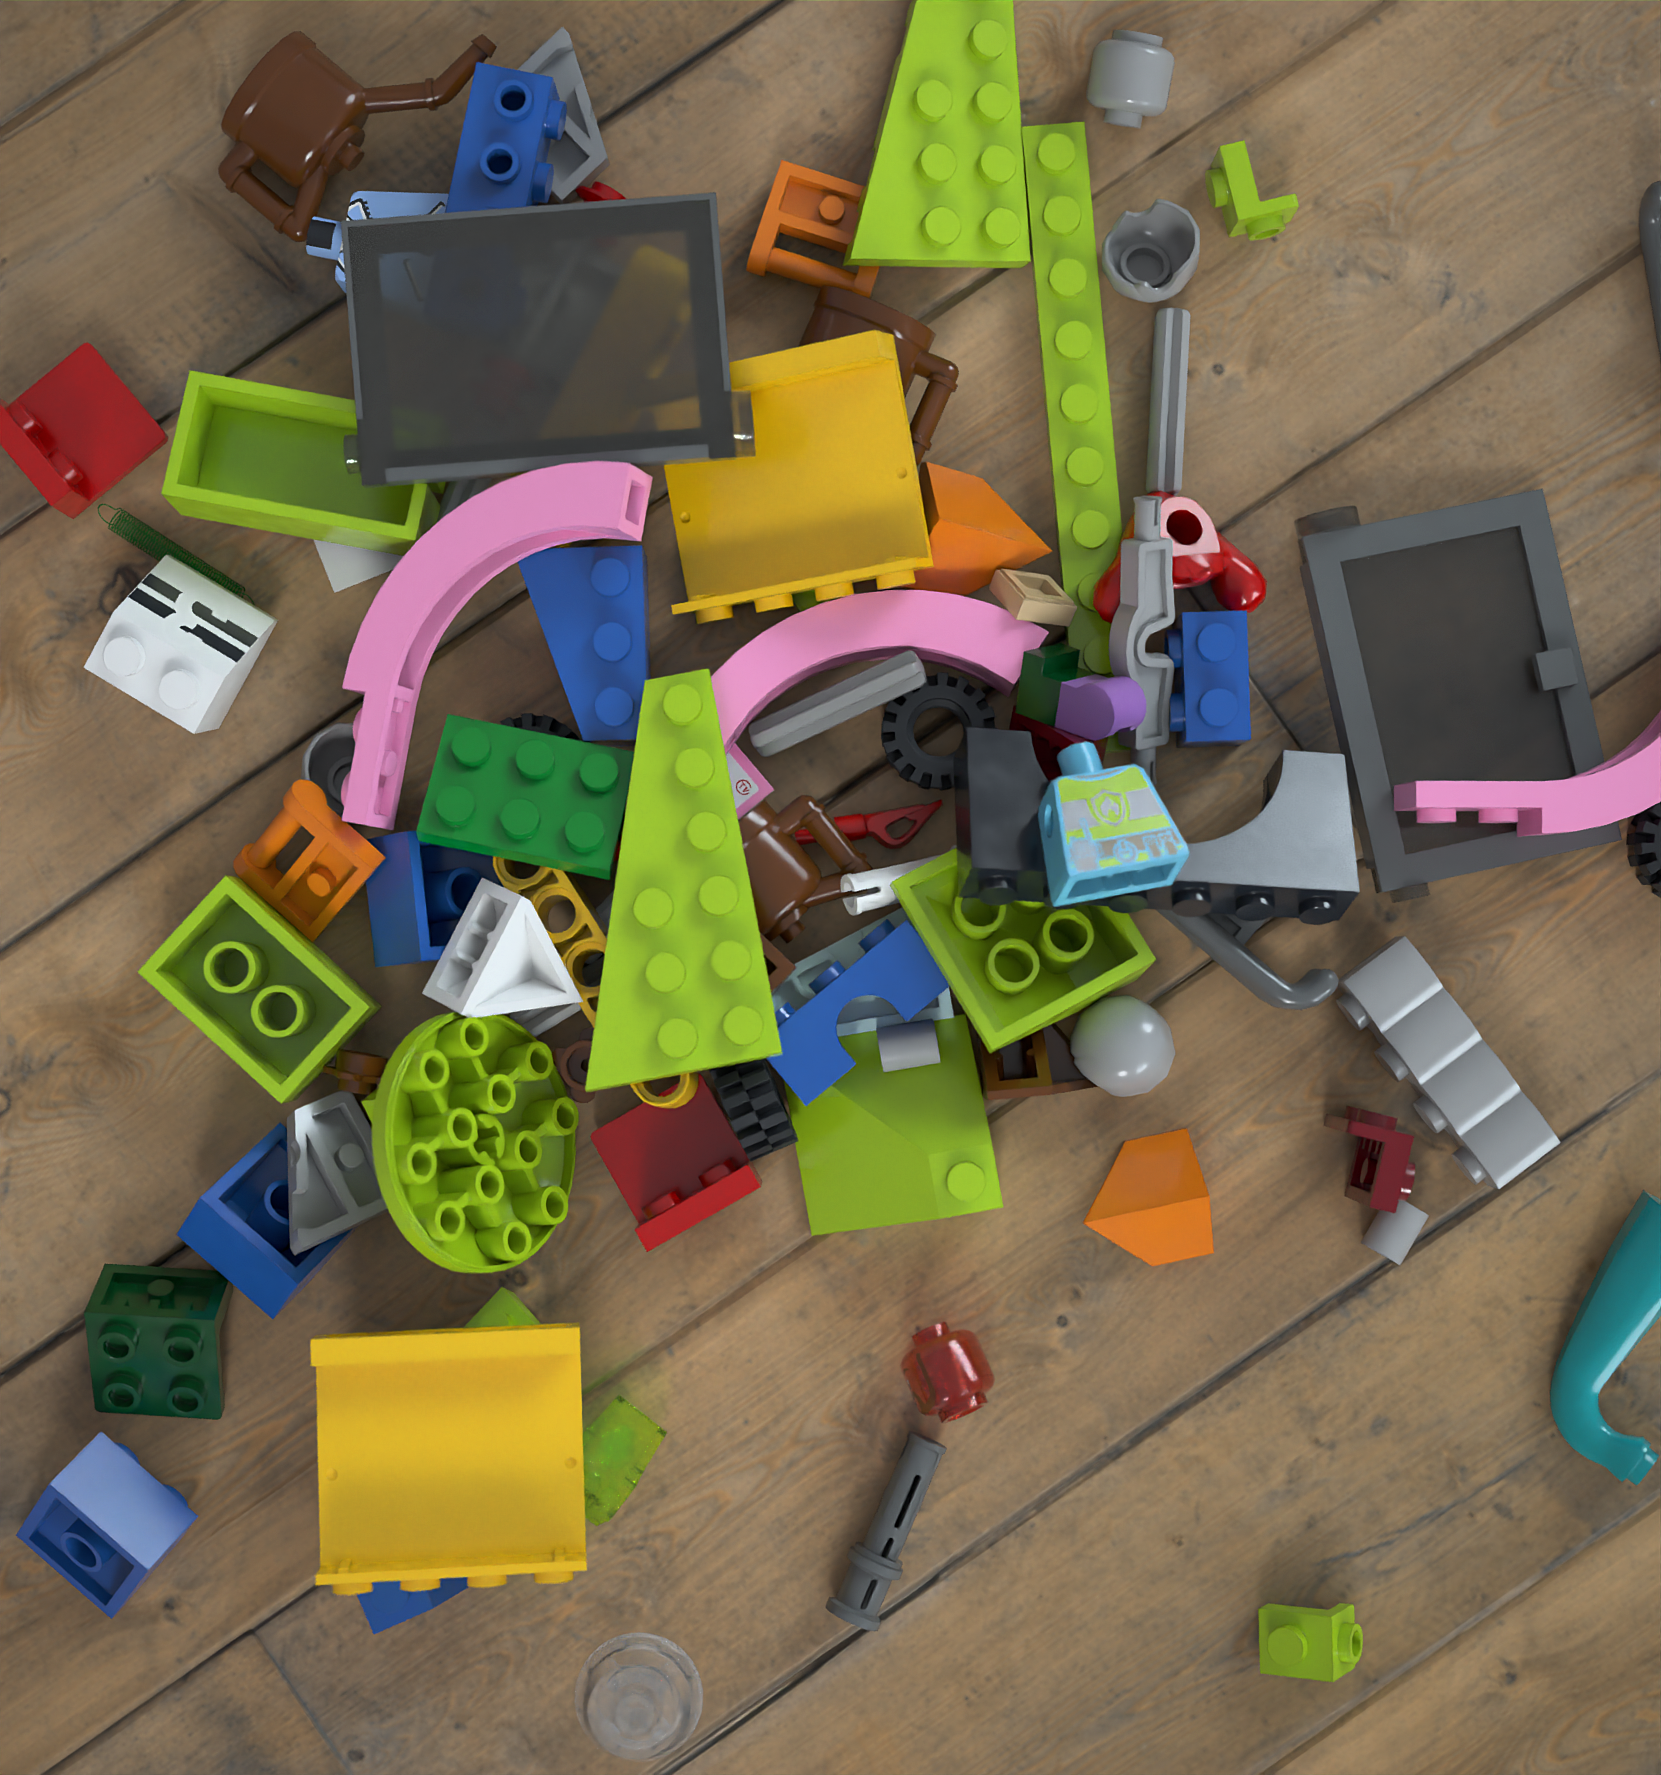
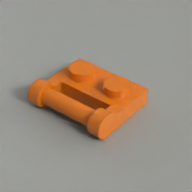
M781 160L750 251L746 272L765 277L767 272L820 289L823 285L833 286L871 299L881 266H859L858 272L855 273L775 247L779 233H783L846 254L848 244L853 238L859 215L857 208L862 189L865 186Z
M299 779L285 793L283 797L284 807L255 843L245 845L233 861V868L240 879L309 940L314 942L386 857L346 821H342V818L327 805L326 795L317 784L306 779ZM303 826L315 838L284 875L276 868L275 859L299 828Z

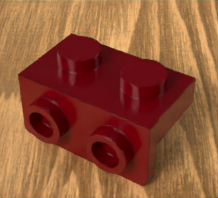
M1347 1105L1344 1117L1326 1113L1323 1126L1359 1136L1344 1196L1368 1207L1396 1214L1398 1201H1406L1414 1183L1415 1164L1408 1162L1414 1136L1395 1131L1398 1120L1395 1117Z

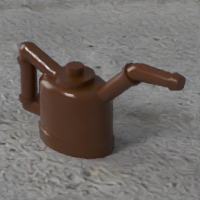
M294 31L281 39L266 53L249 73L228 105L221 122L222 132L236 144L220 163L218 168L219 177L226 184L225 187L231 193L236 192L274 224V229L279 234L284 233L295 242H304L307 240L311 219L314 216H318L329 175L333 176L344 168L347 171H352L363 159L365 153L360 147L364 141L365 132L362 128L369 114L429 108L430 111L438 110L439 106L448 104L471 79L475 72L476 62L483 63L487 57L491 58L497 46L485 35L481 34L471 41L473 44L436 80L426 78L425 82L364 88L316 48V43L303 32ZM257 159L261 160L289 185L298 188L294 205H289L251 173V167Z
M823 285L814 302V311L798 347L872 330H878L894 336L904 399L915 375L921 376L929 382L909 425L917 467L925 451L930 450L932 446L930 440L951 393L955 392L958 387L956 384L959 376L958 367L952 361L929 353L936 334L927 326L870 298L837 287Z
M809 795L797 797L778 814L766 800H763L738 821L759 932L769 942L780 935L788 944L806 928L799 918L810 907L867 890L841 892V878L844 874H856L874 870L866 861L867 856L865 853H860L824 811L826 807L823 803L818 804ZM805 827L841 870L822 877L819 867L792 835L800 828Z

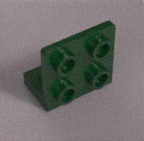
M105 1263L84 1311L95 1410L101 1413L220 1419L225 1404L219 1331L233 1294V1284L217 1270Z

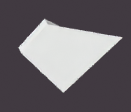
M481 878L422 994L466 1017H482L583 1002L531 901L484 878Z

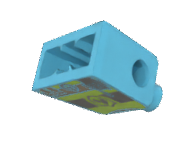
M1090 742L1077 743L1062 750L1058 754L1057 760L1063 777H1058L1051 781L1038 810L1049 891L1053 906L1172 885L1190 853L1144 769L1135 764L1103 769L1096 747Z

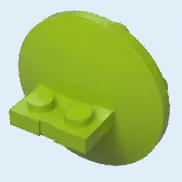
M453 1011L437 1015L417 1026L396 1048L385 1068L379 1087L361 1101L372 1122L373 1159L383 1199L396 1225L406 1239L421 1254L439 1266L461 1273H492L515 1267L535 1254L549 1239L557 1224L561 1223L567 1216L568 1198L575 1169V1130L579 1122L577 1106L572 1099L568 1098L561 1076L553 1063L549 1047L545 1043L538 1041L529 1031L513 1019L502 1014L466 1017Z

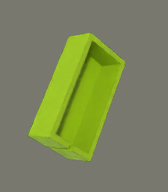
M190 370L161 494L183 516L404 556L418 539L437 523L440 504L432 492L443 494L445 482L365 488L362 440L360 437L359 421L356 418L355 400ZM392 407L395 452L454 446L455 439L443 416Z

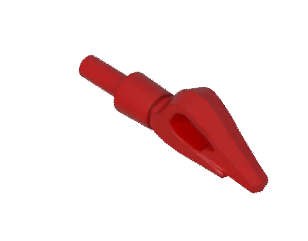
M940 799L927 805L916 804L863 815L859 813L833 817V821L850 842L871 836L886 848L898 849L908 844L914 838L920 828L943 805V800ZM902 819H908L909 822L914 821L912 827L900 837H891L887 831L890 825ZM801 829L794 833L795 840L800 846L818 843L807 829Z

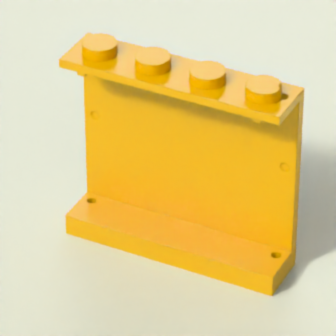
M872 330L729 362L737 459L664 465L688 602L671 605L673 615L695 613L697 624L717 622L734 618L732 606L754 602L756 613L793 607L792 594L815 590L816 601L855 595L854 582L875 578L878 590L915 583L914 571L934 567L894 336L878 330ZM697 370L631 384L635 409L654 413L657 432L701 428Z
M579 1322L316 1334L310 1339L311 1367L316 1366L320 1567L315 1575L316 1585L332 1584L333 1594L354 1595L371 1592L373 1590V1582L400 1581V1590L425 1591L439 1588L440 1578L467 1577V1586L495 1587L507 1584V1575L534 1573L535 1583L555 1584L572 1581L574 1579V1571L587 1570Z

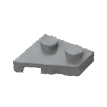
M561 27L517 70L553 77L560 97L559 101H564L567 104L562 138L560 141L551 140L546 163L553 164L554 166L550 194L560 204H569L578 196L575 191L578 185L587 187L610 163L570 35Z
M340 1090L294 1110L287 1117L290 1248L295 1256L389 1210L383 1199L375 1171L372 1129L352 1092Z

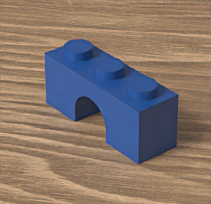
M887 918L858 943L865 951V954L854 964L845 969L837 960L808 984L816 994L797 1011L787 1002L775 1012L783 1055L766 1059L806 1106L856 1065V1061L840 1043L836 1031L838 1016L848 1002L863 995L882 997L907 1022L949 987L948 982L920 935L908 920H905L895 928Z

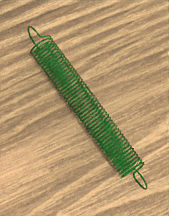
M100 504V505L98 506V513H99V507H100V506H102V505L109 506V505H107V504ZM109 506L114 510H121L108 523V529L112 532L114 531L120 537L122 536V538L138 547V549H141V551L143 550V552H146L149 556L151 555V557H154L159 562L166 554H171L172 557L191 568L193 567L194 570L214 582L216 581V583L227 588L236 595L239 593V597L242 593L241 598L244 595L250 598L245 594V587H242L239 583L237 584L228 576L226 577L220 571L218 572V570L197 558L191 552L189 553L180 545L178 546L172 540L170 541V539L141 522L133 515H130L124 509H115ZM119 512H121V514H119V515L117 516V518L114 520L113 524H111V522H112V520L115 518V516H116Z

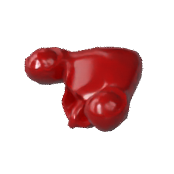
M1151 491L1146 495L1162 498L1160 537L1170 538L1173 541V589L1203 585L1209 580L1218 603L1229 611H1247V613H1251L1265 601L1267 580L1257 564L1214 528L1210 516L1195 500L1187 497H1177L1164 491ZM1134 512L1130 516L1121 535L1115 559L1094 584L1093 606L1102 620L1112 624L1116 610L1120 605L1121 543L1125 539L1134 538Z

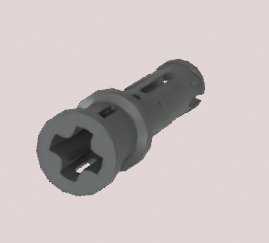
M909 1431L906 1444L890 1481L884 1490L883 1497L864 1541L856 1542L855 1546H851L847 1557L851 1563L837 1596L829 1597L825 1608L838 1618L869 1631H878L881 1619L877 1616L892 1580H900L903 1573L901 1568L903 1562L898 1559L917 1513L922 1506L923 1499L941 1457L947 1450L943 1444L913 1431Z

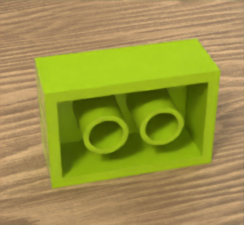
M227 875L224 876L137 971L281 1104L297 1100L322 1073L323 1066H328L336 1058L338 1049H344L382 1007L379 1002L242 879Z

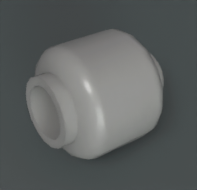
M1113 30L1112 39L1100 41L1095 46L1086 98L1094 107L1105 110L1104 123L1141 128L1143 116H1158L1165 111L1169 98L1175 58L1167 49L1162 48L1163 37L1128 30Z

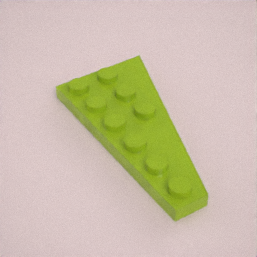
M913 0L909 5L904 24L907 28L900 54L895 60L872 149L874 156L867 184L861 192L857 208L859 215L852 241L848 244L843 266L1023 268L1031 262L1013 0Z
M709 668L649 679L644 682L585 1088L586 1092L783 1055Z

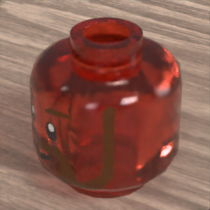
M941 1322L925 1328L911 1337L915 1348L906 1353L900 1367L917 1409L921 1414L925 1416H938L941 1424H945L967 1416L989 1403L985 1394L994 1386L995 1377L979 1339L974 1332L965 1329L950 1331L947 1322Z

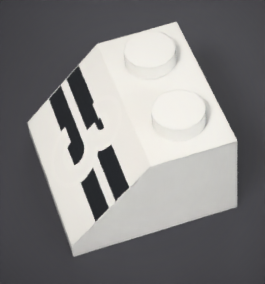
M165 555L114 610L84 668L193 734L219 729L278 619L171 555Z

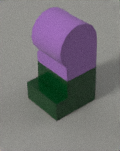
M1062 643L1024 651L1015 713L1089 740L1103 739L1116 732L1125 733L1138 728L1143 722L1146 714V699L1143 690L1133 679L1127 676L1107 678L1078 667L1080 650Z

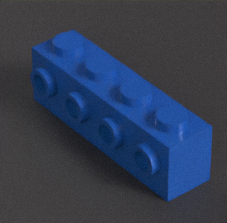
M476 62L445 213L537 206L538 202H548L554 175L553 164L546 163L551 140H561L567 113V104L564 101H559L560 97L553 77ZM513 245L436 252L423 314L433 330L508 345L511 328H521L528 299L527 289L520 288L524 267L516 268Z

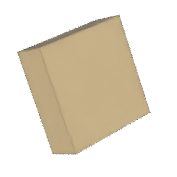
M1001 568V570L996 569L989 586V590L1016 620L1069 627L1077 609L1074 601L1049 575Z

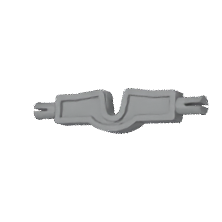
M1140 496L1133 498L1134 538L1125 539L1121 543L1120 605L1116 610L1111 625L1109 659L1114 677L1127 676L1136 681L1143 690L1146 699L1144 720L1134 730L1125 733L1118 732V742L1120 745L1131 748L1130 765L1135 764L1143 768L1152 785H1156V746L1164 745L1169 740V704L1174 663L1166 654L1158 652L1145 653V642L1152 633L1170 626L1175 619L1172 578L1173 541L1170 538L1160 537L1162 498L1159 496Z

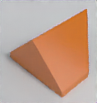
M930 462L921 463L918 479L934 567L914 571L915 583L899 586L900 588L950 593L965 597L990 584L996 569L1017 570L1052 552L1047 544L983 478Z
M1187 1128L1125 1140L1083 1221V1224L1150 1266L1214 1253L1210 1196Z

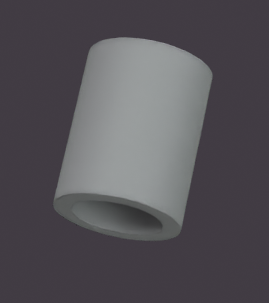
M933 1018L876 1028L883 1072L941 1063Z
M1399 1200L1396 1214L1383 1210L1378 1211L1361 1243L1394 1263L1401 1265L1429 1215L1408 1202Z

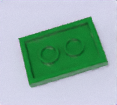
M447 714L416 830L418 841L610 880L625 819L634 752Z

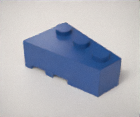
M643 546L547 548L518 561L583 741L608 747L635 746L644 682L651 679L648 566Z

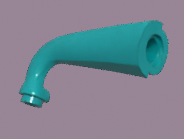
M1644 1189L1610 1246L1577 1312L1556 1361L1550 1387V1407L1553 1419L1567 1443L1587 1459L1606 1467L1621 1482L1627 1478L1636 1486L1649 1472L1660 1455L1649 1448L1651 1443L1643 1436L1624 1435L1615 1431L1607 1424L1600 1413L1599 1393L1621 1363L1661 1316V1199L1649 1194Z

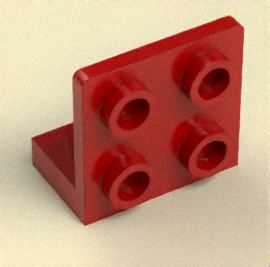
M83 343L10 404L0 398V445L48 503L72 519L76 518L168 441V435L90 343Z
M698 1073V1088L695 1095L685 1105L677 1108H660L644 1102L593 1131L590 1136L591 1141L639 1223L634 1230L646 1252L760 1188L763 1182L700 1073ZM679 1083L661 1092L658 1096L665 1097L672 1094L678 1088Z

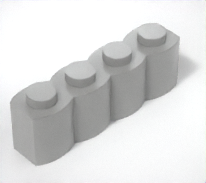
M1405 936L1394 937L1338 979L1337 987L1343 994L1336 1000L1338 1007L1357 1030L1360 1031L1367 1026L1381 1045L1380 1048L1374 1051L1377 1059L1395 1081L1399 1082L1406 1077L1420 1097L1413 1102L1416 1111L1435 1133H1439L1443 1129L1447 1131L1458 1147V1150L1451 1154L1452 1158L1473 1184L1477 1185L1483 1180L1488 1186L1500 1189L1560 1144L1550 1125L1521 1091L1510 1072L1482 1039L1468 1016L1445 990L1431 967Z

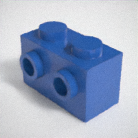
M1247 611L1182 612L1172 623V629L1165 630L1164 654L1168 655L1174 663V693H1171L1169 703V732H1176V748L1240 746L1251 740Z

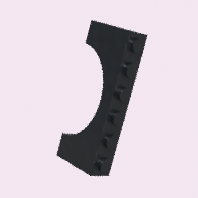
M966 727L953 759L959 897L979 898L981 902L989 905H1005L1014 901L1043 902L1046 906L1054 909H1070L1079 905L1108 906L1110 910L1118 913H1134L1143 909L1172 910L1174 914L1182 917H1197L1207 913L1236 914L1238 918L1246 921H1260L1270 917L1299 918L1301 922L1309 925H1322L1332 921H1339L1360 893L1344 754L1282 750L1263 780V799L1259 814L1245 826L1228 835L1210 841L1186 844L1190 855L1172 885L1055 907L1050 897L1038 819L1039 805L1050 783L1036 759L1031 732Z

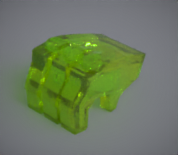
M619 1394L593 1421L583 1428L585 1518L595 1526H599L612 1519L635 1489L645 1468L668 1433Z

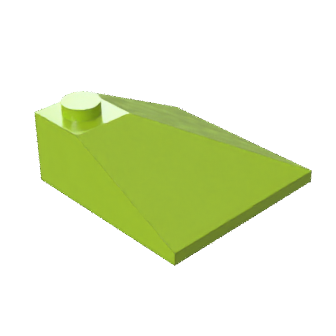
M957 847L895 879L890 884V887L989 1053L1081 1011L1101 997H1106L1132 983L1156 960L1129 914L1114 912L1108 906L1079 905L1070 909H1054L1046 906L1043 902L1014 901L1005 905H989L981 902L979 898L959 897Z
M965 1014L934 1021L941 1063L883 1072L877 1032L875 1030L838 1037L842 1046L856 1061V1065L807 1106L784 1080L790 1118L798 1138V1142H795L812 1236L936 1220L1003 1208L994 1151Z

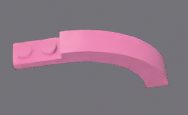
M605 461L566 463L533 470L502 481L471 497L445 515L418 539L398 562L378 591L361 624L350 653L342 688L365 696L363 707L357 712L353 724V738L356 745L351 771L346 775L341 789V800L344 806L342 821L394 831L422 681L431 656L443 633L468 600L497 574L512 564L541 550L559 544L587 539L609 538L641 542L653 477L631 463Z
M885 590L855 594L821 603L794 614L765 630L739 649L711 676L725 755L728 754L748 725L769 704L791 688L811 677L834 668L858 662L888 660L905 651H914L921 662L951 668L972 676L1009 697L1020 681L1024 651L1042 647L1049 632L1031 621L1016 620L1008 610L993 604L950 593L926 590Z
M1661 710L1647 728L1626 748L1609 760L1586 772L1554 781H1413L1394 785V811H1416L1417 823L1456 822V811H1478L1479 823L1517 822V837L1579 831L1607 825L1638 814L1661 802Z

